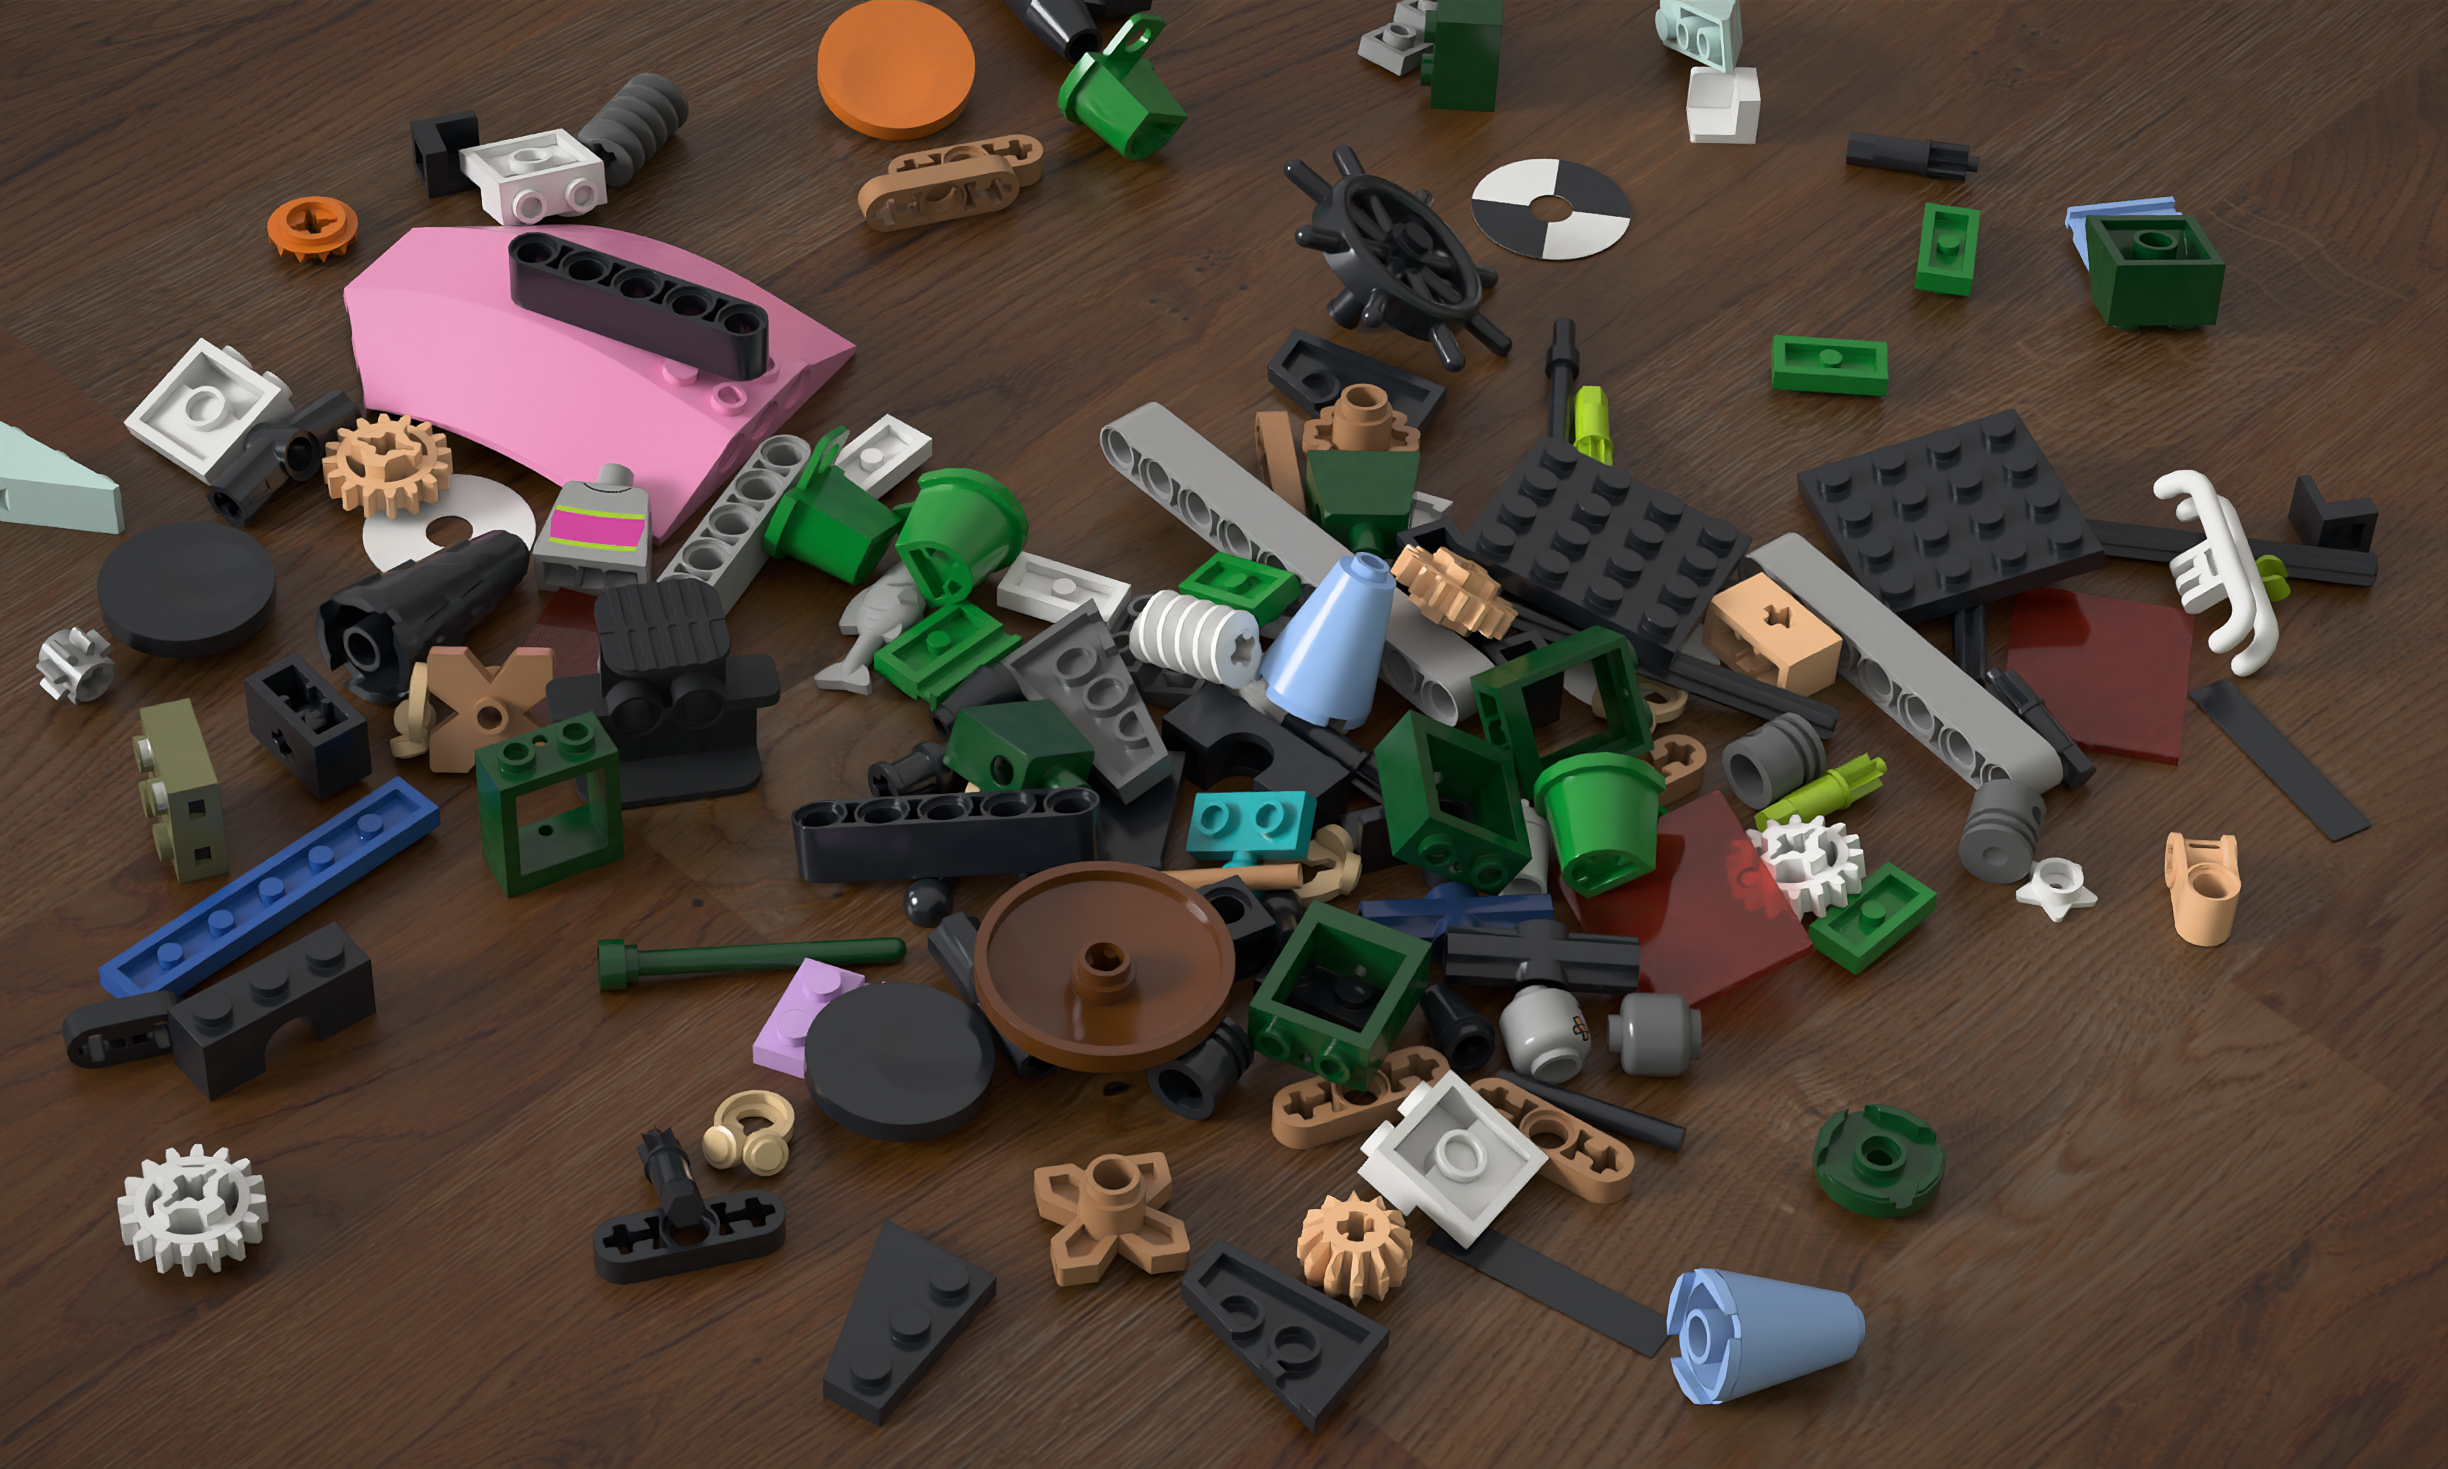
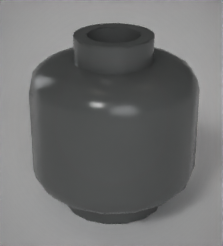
M1630 993L1622 1001L1620 1015H1608L1607 1052L1608 1054H1620L1621 1066L1629 1075L1681 1076L1687 1071L1690 1060H1700L1702 1039L1700 1009H1690L1687 998L1682 994Z

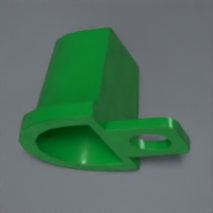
M1142 13L1133 15L1103 53L1086 52L1061 86L1057 100L1060 112L1068 121L1077 125H1087L1130 161L1142 160L1157 152L1174 136L1188 118V115L1153 71L1155 67L1148 59L1141 58L1166 25L1165 21L1158 15ZM1146 28L1145 33L1137 42L1125 47L1128 40L1136 32Z
M840 425L822 437L797 486L784 493L767 528L762 548L767 555L776 561L789 556L852 586H857L867 579L883 558L903 519L844 476L845 471L835 465L850 433L848 428Z
M945 468L923 473L917 481L921 490L916 501L897 505L892 510V512L903 519L897 530L899 537L895 548L929 608L944 606L948 603L954 604L964 600L991 573L1011 566L1027 544L1029 524L1023 506L1003 484L990 475L969 468Z
M1610 752L1573 756L1558 761L1541 773L1533 785L1535 812L1538 816L1548 821L1562 877L1572 889L1586 899H1590L1655 870L1657 830L1666 827L1670 823L1669 811L1658 803V794L1666 791V782L1663 775L1648 764L1632 756Z

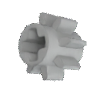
M74 626L72 630L65 629L54 633L45 641L39 652V663L36 668L45 675L40 685L58 702L66 697L75 705L81 701L95 700L112 683L114 677L113 668H115L116 663L107 654L113 646L94 629L85 634L80 628Z

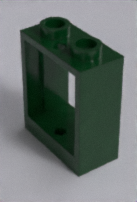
M1596 625L1470 677L1486 741L1511 751L1521 799H1526L1529 802L1533 801V785L1544 770L1560 760L1580 754L1600 752L1629 755L1635 758L1655 749L1650 728L1653 726V715L1649 704L1640 693L1635 674L1639 667L1638 657L1626 635ZM1591 659L1609 729L1540 758L1521 688Z
M1409 710L1374 749L1393 857L1452 881L1466 883L1473 886L1475 890L1490 896H1497L1533 859L1512 753L1507 749ZM1437 791L1470 804L1475 825L1440 811ZM1454 862L1459 863L1455 866H1451Z
M593 711L474 750L483 859L508 899L624 859L619 751ZM537 742H545V743H547V744L544 745V746H536V745H534V744L537 743ZM587 773L589 804L518 828L516 797Z
M1313 900L1249 1004L1247 1036L1251 1040L1253 1049L1269 1059L1289 1063L1318 1074L1332 1083L1344 1084L1366 1093L1428 987L1432 943ZM1309 962L1386 991L1361 1033L1284 1005Z

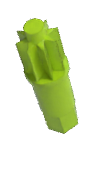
M1583 386L1574 396L1576 440L1573 446L1579 452L1605 465L1613 466V443L1610 439L1608 398L1601 386Z
M1865 753L1835 769L1824 771L1820 778L1782 797L1779 802L1756 814L1754 817L1758 831L1763 833L1767 829V820L1774 819L1782 826L1789 824L1792 815H1799L1802 823L1809 824L1818 815L1825 817L1836 810L1847 809L1852 802L1883 786L1879 777L1887 773L1885 762L1880 757L1870 761L1868 754Z

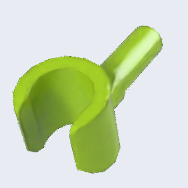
M2274 555L2259 557L2255 563L2269 600L2274 602L2286 598L2291 590L2284 579L2289 576V573L2283 562Z

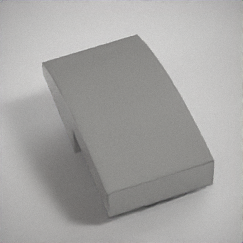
M1404 0L1397 3L1392 23L1362 35L1358 55L1399 76L1421 65L1422 53L1433 54V43H1424V25L1426 10L1436 11L1437 0Z

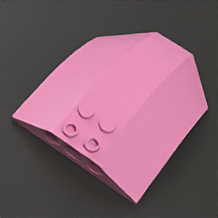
M549 224L412 228L346 286L343 294L346 312H349L351 321V340L357 372H360L364 390L363 404L366 416L372 410H378L400 416L405 414L411 415V419L421 422L428 421L433 426L448 430L489 447L527 466L561 487L571 480L596 483L601 466L609 463L621 464L629 468L634 474L632 487L643 488L649 492L653 522L652 543L658 547L753 455L762 442L770 438L826 383L856 351L855 344L749 280L712 261L648 237L588 225ZM527 232L547 233L762 307L768 314L769 367L766 373L751 381L731 380L516 305L511 299L508 246L511 240Z

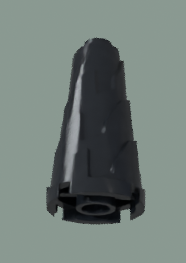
M492 530L470 540L456 541L417 562L409 559L383 574L379 572L371 574L327 597L329 600L319 606L316 618L317 639L329 668L333 672L344 665L353 677L344 682L343 685L355 695L368 702L384 705L399 700L409 693L411 676L416 662L427 663V657L432 647H458L467 639L464 634L499 608L496 604L523 580V577L528 573L530 552L526 543L516 534L505 530Z

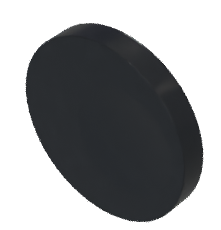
M183 521L150 528L132 536L119 545L108 556L100 569L97 579V594L102 620L108 630L119 641L145 654L183 659L217 654L251 638L266 624L275 609L277 584L272 558L264 546L252 536L239 529L219 523Z
M876 983L862 986L840 995L817 1014L810 1025L805 1040L804 1078L815 1103L826 1115L841 1126L860 1135L878 1140L893 1142L921 1141L936 1138L956 1130L979 1112L988 1099L992 1088L995 1049L991 1034L982 1019L969 1006L956 997L936 988L915 983Z

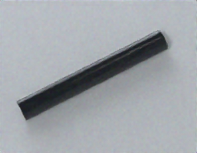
M1500 1068L1496 1078L1515 1084L1585 1123L1677 1153L1680 1152L1687 1132L1685 1127L1504 1068Z

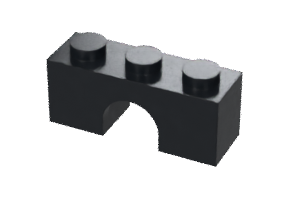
M1213 682L1208 683L1162 717L1161 739L1166 750L1187 751L1189 763L1185 778L1205 792L1221 780L1233 776L1254 778L1253 792L1307 791L1317 800L1310 841L1315 838L1317 830L1329 824L1336 825L1337 816L1347 813L1350 771L1342 767L1334 758L1325 756L1298 738L1290 729L1280 726L1251 707L1246 700L1233 695L1220 685Z
M334 921L167 1009L175 1064L206 1098L212 1101L266 1072L264 1057L266 1046L274 1033L287 1022L300 1018L321 1041H324L376 1013L371 958Z

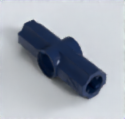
M1448 882L1438 885L1426 894L1423 899L1358 901L1357 916L1432 943L1431 953L1437 962L1441 964L1446 925L1513 929L1515 925L1523 921L1533 919L1554 920L1551 894L1479 896L1473 886L1463 882Z

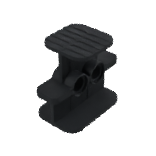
M696 578L670 579L663 582L653 581L638 585L628 584L607 589L596 599L594 604V617L599 634L600 673L556 678L547 683L545 688L546 704L551 725L591 711L594 712L619 751L622 808L659 805L666 802L675 803L689 799L698 800L705 797L714 798L728 794L737 795L757 786L762 776V763L757 747V708L773 706L780 700V680L774 660L766 654L728 657L731 650V640L720 597L716 589L704 581ZM586 773L575 777L574 780L580 799L589 804L588 777Z

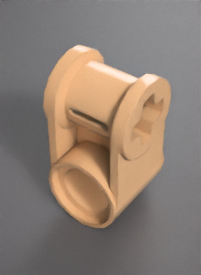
M2171 832L2168 836L2165 851V880L2167 887L2170 888L2175 928L2183 939L2194 945L2205 947L2217 946L2224 943L2230 937L2241 889L2237 866V842L2234 835H2223L2220 841L2184 839L2183 835L2178 832Z

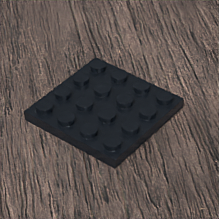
M2015 408L1797 473L1798 491L1846 574L1909 626L2105 567V550Z
M1542 434L1459 542L1454 554L1464 559L1472 560L1487 570V574L1501 585L1500 588L1584 630L1598 625L1626 635L1638 657L1668 671L1706 615L1713 596L1721 593L1736 571L1741 557L1746 555L1753 538L1736 530L1731 523L1723 519L1712 518L1684 504L1681 499L1673 494L1660 492L1630 477L1621 468L1605 465L1579 452L1572 444L1566 441L1555 440Z

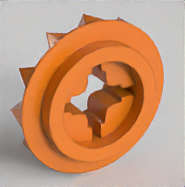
M322 196L298 198L281 205L270 216L267 225L269 243L277 246L281 257L296 255L300 263H304L309 258H318L324 263L327 255H345L347 245L357 242L358 218L350 206L337 199ZM312 224L313 229H316L318 233L310 234L307 225Z

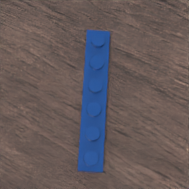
M396 776L99 967L101 986L116 999L153 991H169L180 996L441 825L439 807L402 778Z

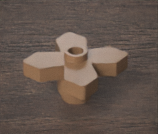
M432 647L427 657L428 690L453 708L455 712L431 730L429 736L430 769L433 772L468 773L475 764L474 750L549 726V724L529 709L546 697V685L555 679L554 650L552 648L517 647L502 666L485 668L468 647ZM537 742V743H535L534 745H536V746H544V745H546L547 743H545V742Z
M1152 1152L1130 1156L1106 1154L1094 1159L1085 1171L1073 1163L1037 1168L1034 1171V1193L1040 1216L1065 1226L1051 1239L1050 1257L1059 1286L1064 1287L1098 1282L1117 1253L1150 1274L1185 1270L1189 1267L1190 1244L1184 1222L1158 1211L1171 1199L1172 1178L1164 1153Z

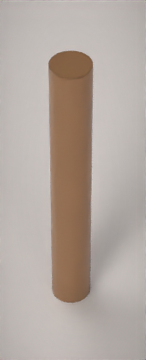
M1300 863L1160 871L1184 882L1194 890L1237 874L1250 891L1301 889L1303 885V873Z

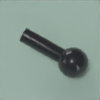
M959 876L925 878L914 882L907 889L903 899V909L909 921L922 928L938 927L943 918L952 914L954 901L951 889Z
M1291 889L1268 890L1258 898V901L1276 922L1275 937L1279 948L1283 950L1303 918L1305 907L1301 897Z

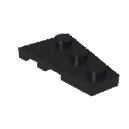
M1297 328L1292 331L1267 366L1268 381L1315 419H1320L1322 408L1335 405L1346 387L1354 384H1371L1386 392L1388 402L1393 410L1407 415V426L1418 429L1421 433V440L1447 403L1446 387Z
M885 1219L823 1378V1397L880 1427L995 1297L997 1277Z
M1220 1238L1181 1282V1299L1313 1434L1320 1429L1389 1345L1390 1329Z

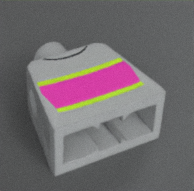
M616 463L605 464L599 469L596 483L571 480L563 485L532 552L537 590L599 597L612 587L652 582L653 522L649 492L645 489L632 487L634 474L629 468Z

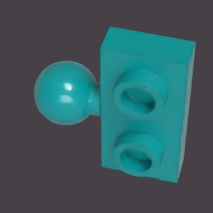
M1307 791L1196 793L1186 852L1197 861L1232 860L1222 868L1257 866L1258 860L1307 859L1317 800ZM1265 891L1251 892L1258 899Z

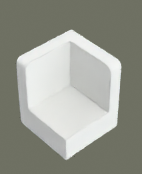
M1693 67L1691 69L1686 111L1690 140L1693 143L1755 144L1761 105L1756 68L1735 67L1732 73H1723L1713 67Z

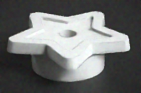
M2048 858L2039 863L2032 861L2031 869L2028 872L2030 882L2016 891V899L2019 902L2042 906L2049 917L2057 923L2064 919L2071 908L2093 907L2098 900L2096 895L2083 886L2084 876L2082 867L2063 858Z

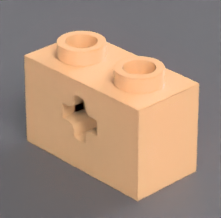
M1761 572L1713 596L1706 612L1701 643L1733 671L1798 695L1809 697L1835 683L1843 639L1829 625L1823 623L1795 600L1789 592L1783 590Z

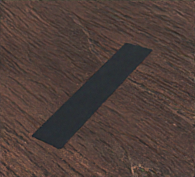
M2226 678L2188 693L2218 726L2333 842L2371 826L2351 803Z
M1440 1226L1426 1241L1428 1245L1649 1358L1654 1356L1669 1336L1667 1335L1666 1317L1489 1227L1480 1234L1467 1250Z

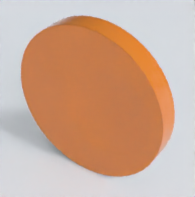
M871 0L844 12L830 25L822 38L817 63V80L821 95L837 118L862 134L891 141L913 140L932 135L955 121L966 108L972 95L975 78V57L972 45L962 28L951 17L931 5L915 0Z

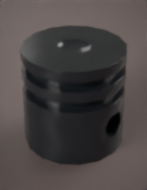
M1224 1015L1215 1030L1191 1051L1162 1065L1148 1068L1147 1080L1152 1092L1164 1106L1179 1116L1192 1120L1208 1118L1253 1063L1254 1049L1251 1040L1238 1024ZM1194 1095H1202V1097H1199V1098H1193L1192 1096H1194Z

